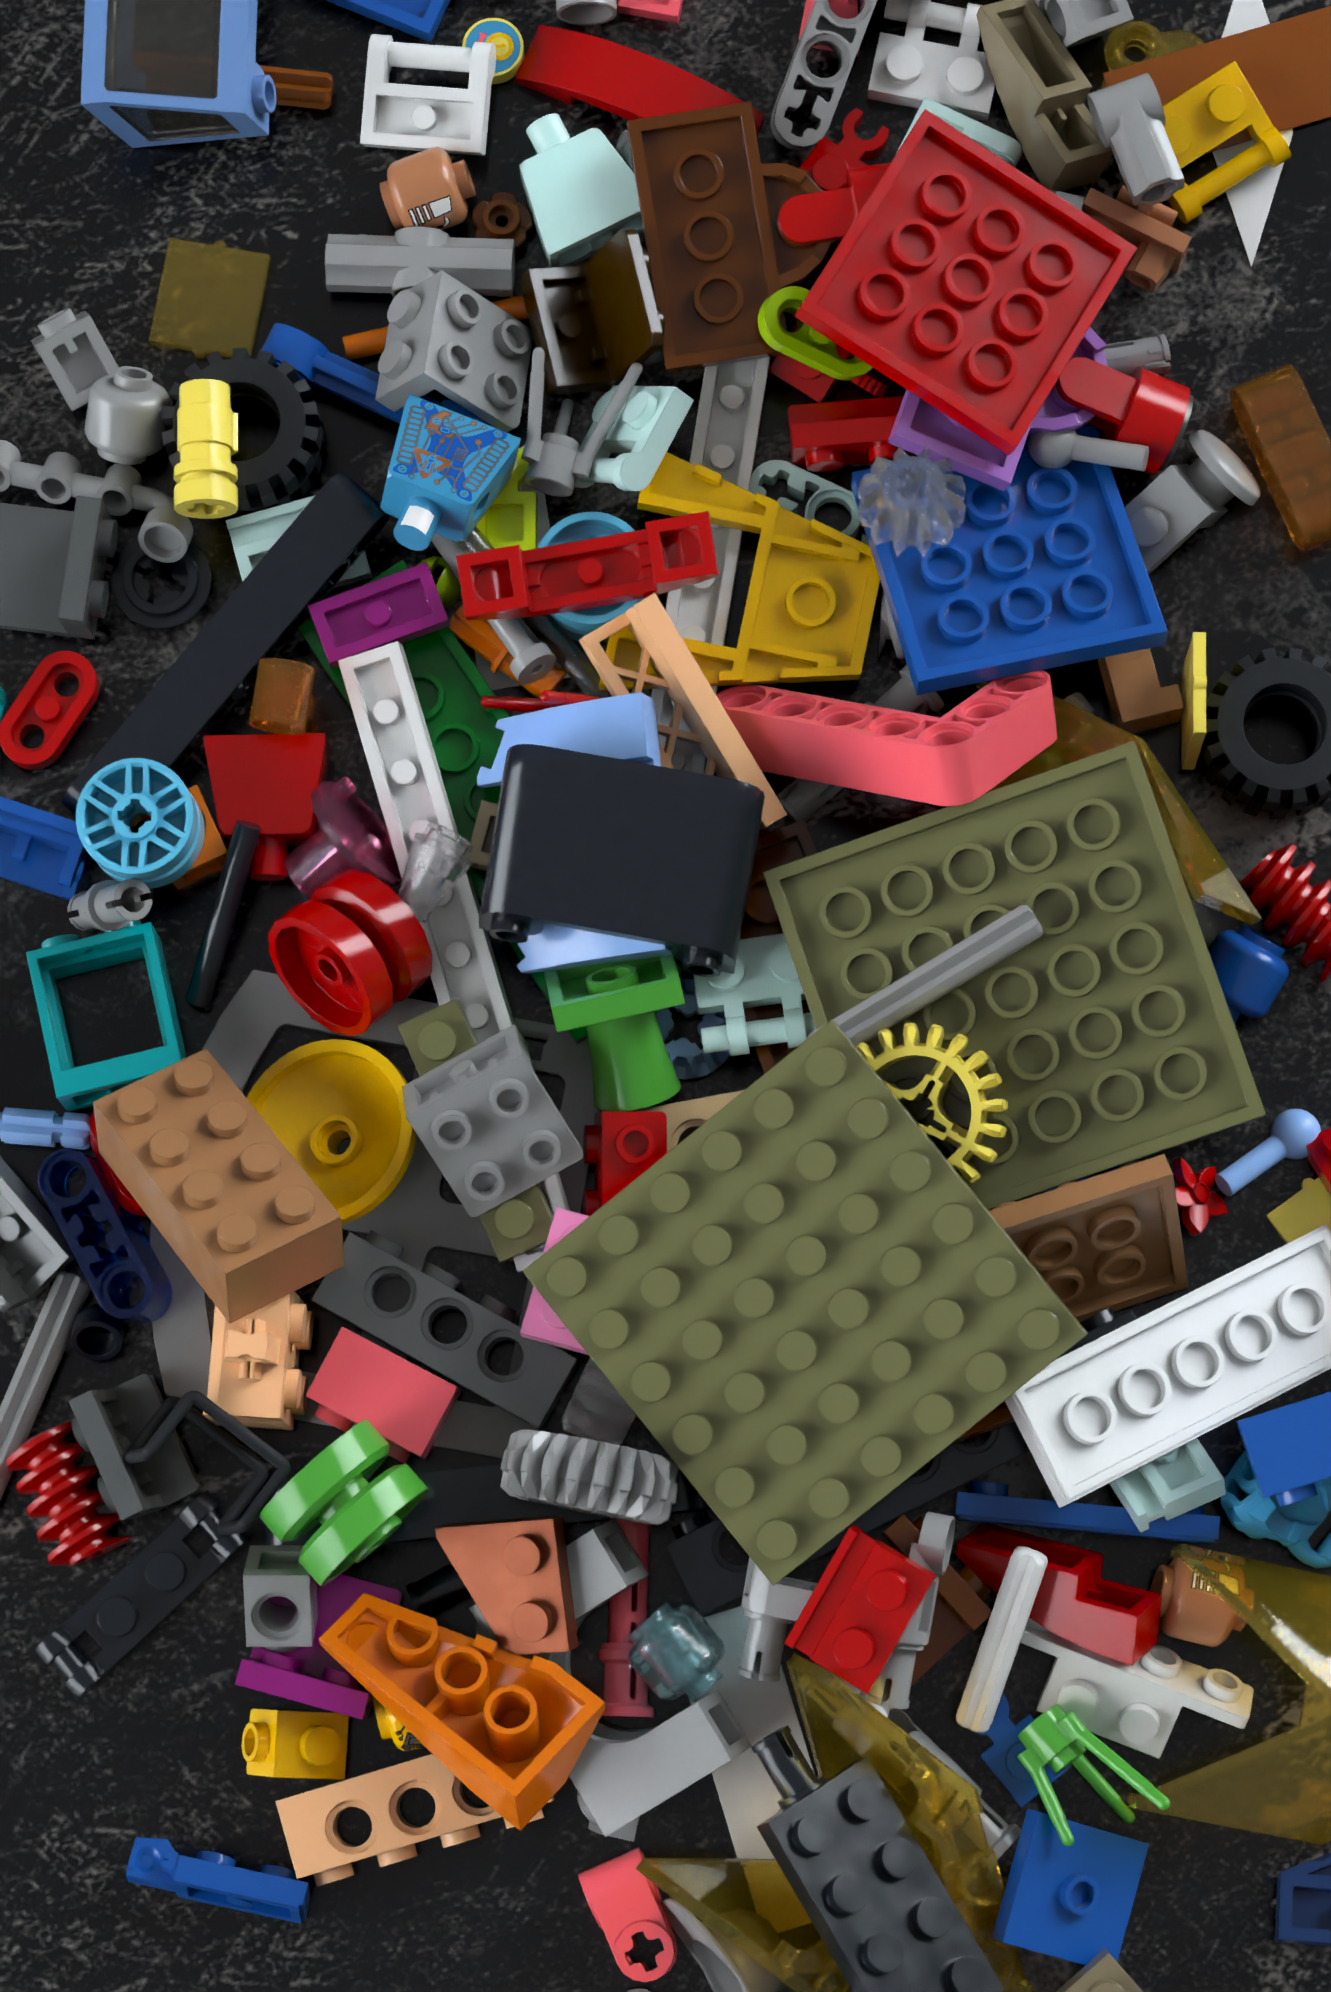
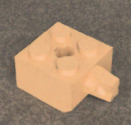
M295 1291L232 1323L226 1320L215 1305L207 1398L245 1427L294 1430L295 1415H305L308 1398L305 1395L308 1391V1377L302 1376L301 1369L298 1368L300 1350L311 1349L313 1312L307 1311V1305L304 1304V1301ZM203 1411V1416H205L215 1425L222 1426Z

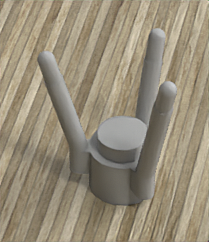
M537 347L532 353L527 439L521 456L523 460L529 463L524 482L538 492L557 497H567L572 495L577 478L588 479L594 457L632 392L633 386L643 368L638 362L630 366L583 450L578 452L579 443L567 436L574 402L568 398L564 399L561 404L554 432L543 434L541 440L545 352L541 347Z

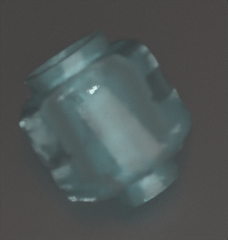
M666 1602L628 1636L634 1643L628 1653L630 1665L663 1701H674L686 1693L695 1702L723 1677L715 1666L724 1657L726 1645L692 1605L683 1604L673 1608Z

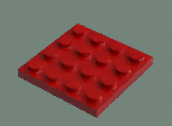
M924 109L794 316L1002 452L1010 455L1020 443L1137 250V247Z

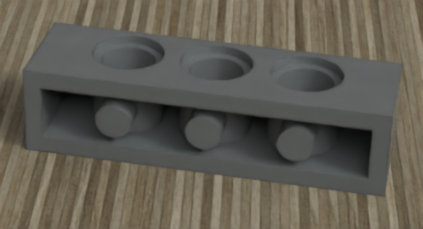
M370 1230L364 1240L350 1232L343 1243L344 1267L326 1275L311 1300L326 1311L542 1431L579 1365L578 1360L568 1354L569 1350L521 1337V1327L511 1322L516 1314L515 1310L485 1293L481 1295L477 1303L455 1291L460 1280L430 1262H426L423 1269L419 1271L399 1260L404 1248L386 1237ZM401 1278L407 1281L410 1286L408 1303L402 1309L395 1312L381 1310L376 1302L378 1287L387 1279ZM447 1309L461 1311L467 1320L465 1334L460 1340L451 1344L436 1341L432 1334L434 1318L440 1312ZM501 1341L516 1342L522 1347L524 1353L521 1367L515 1373L507 1376L493 1373L488 1365V1354L491 1348Z

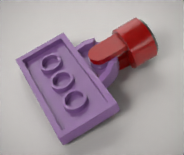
M1089 327L1020 443L1010 455L1002 452L907 389L887 443L1004 491L1012 482L1027 436L1030 437L1041 432L1077 431L1084 425L1089 424L1096 425L1098 429L1104 431L1102 439L1148 446V462L1145 471L1142 472L1153 475L1157 471H1162L1174 455L1191 415L1193 396L1190 395L1189 387L1140 366L1130 376L1108 367L1104 354V349L1107 345Z

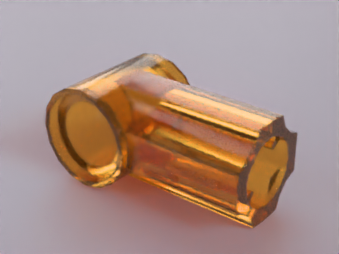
M260 659L248 724L273 734L302 735L304 733H316L320 719V710L312 694L316 670L307 664L287 659Z

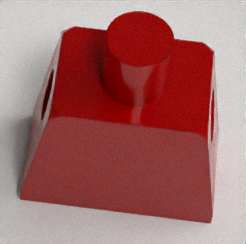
M326 734L204 736L205 753L222 839L227 846L230 845L236 820H245L259 825L261 830L249 868V878L257 881H280L287 879V846L314 845L317 840L331 759V746Z

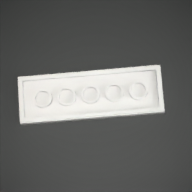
M1326 1224L1056 1359L1005 1400L1059 1508L1331 1369V1231Z

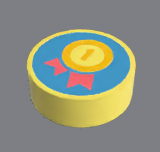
M501 18L482 19L468 29L464 36L462 47L472 48L474 42L495 44L496 67L492 84H500L512 79L518 73L525 56L523 39L519 30L512 23Z

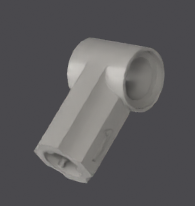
M1147 72L1087 95L1090 114L1097 134L1105 148L1111 147L1120 174L1134 205H1155L1170 199L1175 192L1184 188L1185 178L1164 129L1166 122L1161 100L1155 84Z

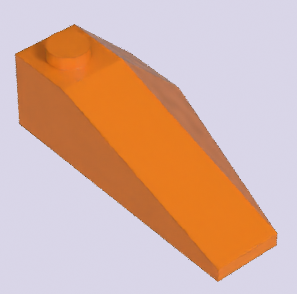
M363 1593L319 1638L320 1645L468 1789L520 1831L565 1784L606 1708L605 1702L555 1662L535 1655L532 1660L498 1648L497 1641L478 1634L474 1639L438 1626L436 1619L366 1593Z

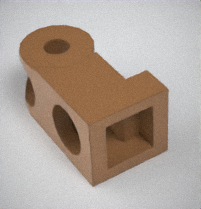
M1150 648L1097 659L1118 737L1179 722L1184 710L1179 686L1174 684L1160 687Z

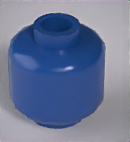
M1242 924L1238 931H1220L1214 938L1208 951L1234 1024L1240 1014L1250 1018L1264 1017L1290 976V967L1282 958L1286 949L1245 924Z

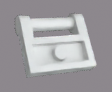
M372 34L367 54L360 144L365 147L424 151L433 147H440L447 153L485 156L491 86L496 67L495 44L474 42L471 48L393 42L392 35ZM392 67L469 72L468 89L389 83V74Z

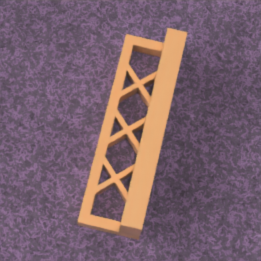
M655 593L578 640L612 697L630 694L621 678L634 682L631 694L642 692L643 684L666 690L674 703L670 725L668 727L657 724L658 734L667 736L664 750L659 743L661 767L675 769L671 760L676 739L697 744L707 758L704 774L714 776L715 772L718 777L747 782L763 791L765 800L760 830L787 815ZM627 626L642 649L636 672L613 666L600 645V642ZM648 662H650L659 678L646 675ZM681 717L684 719L691 733L679 730Z

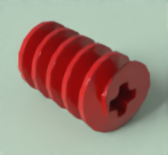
M1292 842L1280 849L1271 851L1229 895L1234 896L1247 889H1251L1252 892L1245 905V910L1252 914L1268 906L1270 911L1263 924V928L1266 931H1272L1287 924L1289 927L1281 945L1285 949H1290L1305 942L1307 946L1300 960V964L1304 967L1324 960L1326 963L1318 979L1322 984L1331 976V904L1327 902L1331 892V879H1326L1311 886L1308 882L1315 868V864L1311 860L1292 868L1290 863L1297 849V846Z
M71 1421L50 1428L28 1439L6 1459L8 1470H29L16 1484L18 1493L23 1495L39 1494L27 1507L28 1517H50L37 1531V1537L41 1542L60 1541V1544L47 1557L49 1565L74 1566L101 1556L130 1540L129 1536L108 1537L107 1531L120 1517L117 1512L98 1514L96 1507L103 1502L99 1489L88 1490L86 1483L99 1470L97 1465L77 1466L75 1460L85 1451L78 1442L67 1443L65 1436L72 1431Z

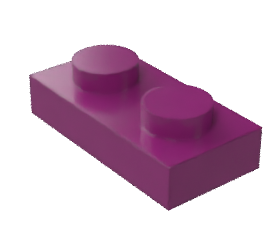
M427 562L308 605L331 669L339 667L338 660L396 641L402 644L450 626Z

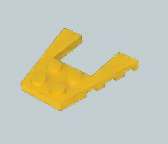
M666 452L651 482L645 489L640 491L637 509L674 517L708 511L711 524L760 534L737 649L682 638L710 686L859 680L880 583V577L870 546L813 518L809 521L779 506V502L759 492L755 495L722 479L721 474L698 463L693 465ZM627 626L609 637L606 655L613 666L636 672L642 649ZM648 662L646 675L659 678L650 662ZM600 678L599 690L608 691ZM621 678L627 690H632L634 682ZM643 684V688H642V689H657V688Z

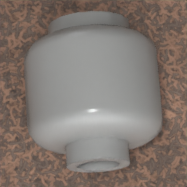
M132 366L118 367L115 370V375L99 378L92 385L84 430L89 442L98 448L99 456L105 460L125 465L141 464L146 461L147 456L159 452L163 447L161 432L166 431L161 417L163 406H171V398L164 387L152 381L153 375L145 369Z

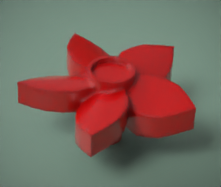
M1177 1158L1173 1160L1174 1174L1179 1184V1187L1175 1188L1178 1209H1182L1181 1218L1183 1224L1192 1235H1196L1204 1230L1209 1218L1226 1214L1228 1210L1224 1200L1216 1192L1210 1191L1215 1180L1216 1166L1201 1169L1194 1175L1189 1164L1183 1158Z

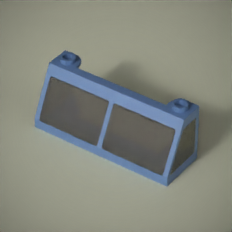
M85 0L81 105L132 148L269 135V113L274 112L276 108L277 96L273 79L270 75H265L262 68L255 62L258 0Z

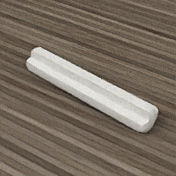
M1018 1546L1010 1557L956 1714L957 1723L964 1728L978 1733H985L993 1722L1048 1564L1047 1557L1037 1550Z

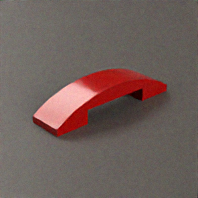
M546 25L538 26L515 77V83L571 106L576 98L628 120L744 103L723 89L653 56L599 37ZM752 107L756 135L758 136L765 120V115Z
M708 511L654 520L645 522L646 529L525 551H522L519 545L458 555L456 559L465 618L467 620H493L578 611L641 599L653 593L658 595L718 577L719 571L710 514Z

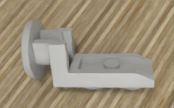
M1198 430L1189 436L1190 443L1199 456L1190 466L1188 464L1170 465L1125 507L1148 575L1198 529L1211 527L1228 511L1225 505L1234 496L1250 506H1253L1260 497L1259 486L1247 466L1223 441L1208 431Z

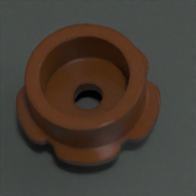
M498 192L494 193L489 201L483 200L477 204L472 213V224L477 228L475 231L476 238L514 239L515 249L525 243L527 232L533 225V217L530 208L526 204H520L516 195ZM499 217H505L508 223L501 227L496 224V220Z

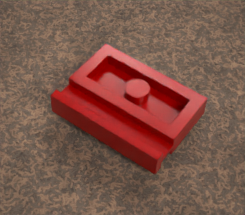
M853 1525L845 1534L784 1644L792 1649H798L811 1657L810 1660L868 1694L874 1688L937 1575L885 1543L876 1541L863 1533L860 1528Z

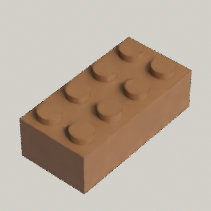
M207 1048L93 1102L99 1153L229 1323L344 1267L341 1215Z

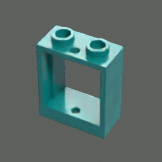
M140 920L130 921L127 926L121 929L104 931L103 934L79 939V936L74 934L59 935L43 941L41 949L26 952L56 1098L67 1112L91 1107L94 1101L187 1058L161 938L151 922L141 924ZM145 958L164 1046L75 1067L56 980Z

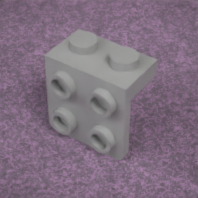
M442 270L412 288L399 292L393 298L387 312L389 325L384 351L378 362L380 375L375 400L395 412L405 406L409 394L420 398L436 390L501 431L509 432L518 427L533 343V335L529 327Z

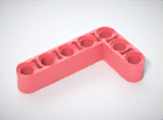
M1043 670L992 680L942 717L761 685H738L716 694L761 771L938 806H958L980 798L1057 740L1051 678Z

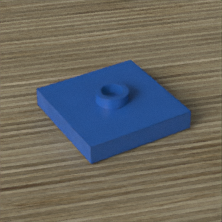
M1027 1808L992 1939L1082 1965L1089 1963L1106 1948L1113 1958L1118 1961L1149 1844L1066 1819L1074 1836V1843L1071 1846H1065L1062 1844L1049 1815Z

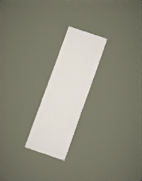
M741 1606L668 1628L674 1648L678 1647L685 1653V1660L679 1665L691 1705L718 1689L752 1746L758 1741H764L763 1738L774 1731L788 1725L791 1735L813 1770L782 1665H780V1680L778 1682L759 1681V1674H753L752 1679L738 1674L749 1617L743 1615L744 1609ZM698 1641L699 1643L688 1653L685 1651L694 1642ZM750 1747L733 1760L713 1771L712 1775L754 1915L765 1922L776 1936L812 1925L813 1923L757 1829L758 1825L779 1811L780 1806L777 1802L782 1797L759 1757Z

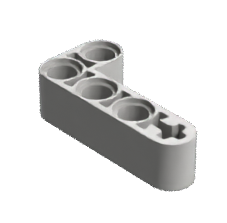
M814 0L771 114L770 126L772 134L779 144L787 149L803 150L810 148L824 137L831 124L877 0H860V12L856 17L850 19L840 18L835 15L830 8L828 0ZM825 45L835 52L839 64L834 76L820 78L812 74L808 69L806 56L812 46ZM796 80L808 90L828 92L829 94L827 101L819 95L812 100L807 118L816 123L815 129L807 128L799 136L791 133L792 122L784 118L785 111L794 112L801 105L806 90H796L793 88Z

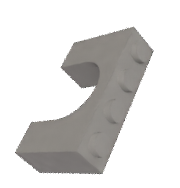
M616 1519L592 1529L566 1546L576 1630L595 1609L649 1576ZM475 1604L469 1609L476 1619L475 1628L477 1634L497 1641L498 1648L503 1649L478 1606ZM571 1651L520 1655L531 1660L535 1655L555 1662L572 1676L570 1666ZM717 1689L665 1722L650 1728L626 1729L610 1724L600 1718L569 1777L578 1791L577 1800L583 1814L591 1823L598 1825L604 1836L607 1837L733 1760L752 1745Z

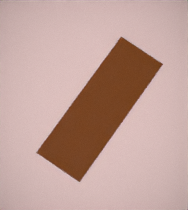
M1331 6L1103 73L1106 87L1147 72L1155 84L1163 106L1229 63L1236 61L1272 125L1279 132L1331 117ZM1245 128L1207 153L1253 139Z

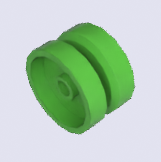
M367 1419L353 1426L311 1460L270 1500L259 1515V1518L281 1542L294 1541L321 1523L322 1526L301 1549L298 1562L322 1587L341 1575L355 1562H361L385 1542L401 1526L402 1520L421 1502L430 1490L407 1464L394 1465L370 1483L367 1481L383 1464L390 1449V1444Z

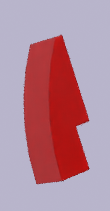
M982 1523L957 1543L956 1556L996 1594L999 1592L1010 1557L1015 1548L1025 1546L1043 1553L1048 1559V1564L1029 1618L1050 1632L1093 1653L1133 1666L1157 1644L1162 1594L1101 1578L1104 1554L989 1523Z

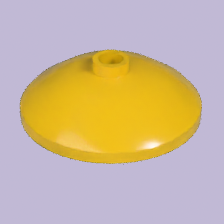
M330 1039L300 1046L273 1063L260 1076L247 1096L248 1101L341 1215L342 1225L366 1215L381 1204L398 1185L411 1161L417 1134L406 1118L402 1086L408 1082L389 1059L367 1045L350 1040ZM350 1137L349 1147L343 1154L338 1155L339 1144L344 1139Z

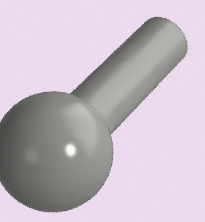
M1073 430L1041 432L1031 435L1028 439V449L1032 459L1041 467L1062 468L1072 460L1145 471L1149 456L1148 446L1077 435L1076 431Z

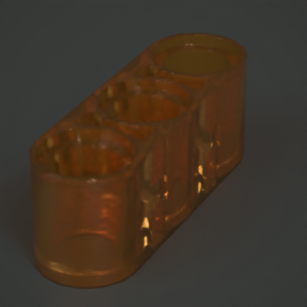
M1289 363L1231 387L1229 393L1238 423L1293 541L1300 550L1304 551L1330 540L1331 442L1298 372Z

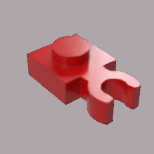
M856 108L844 119L841 142L837 145L824 136L819 140L799 169L808 172V176L822 191L846 188V169L868 166L863 163L864 160H870L879 156L887 146L889 129L883 125L874 138L870 140L860 139L856 136L855 130L863 120V111Z

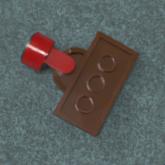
M751 101L628 120L627 131L646 251L650 260L653 295L655 303L661 309L665 320L662 352L666 373L784 355L771 348L760 334L758 314L762 304L768 297L784 287L803 284L821 267L832 240L842 239L891 162L846 169V188L822 191L808 176V172L787 163H761ZM781 312L780 324L787 331L785 312Z

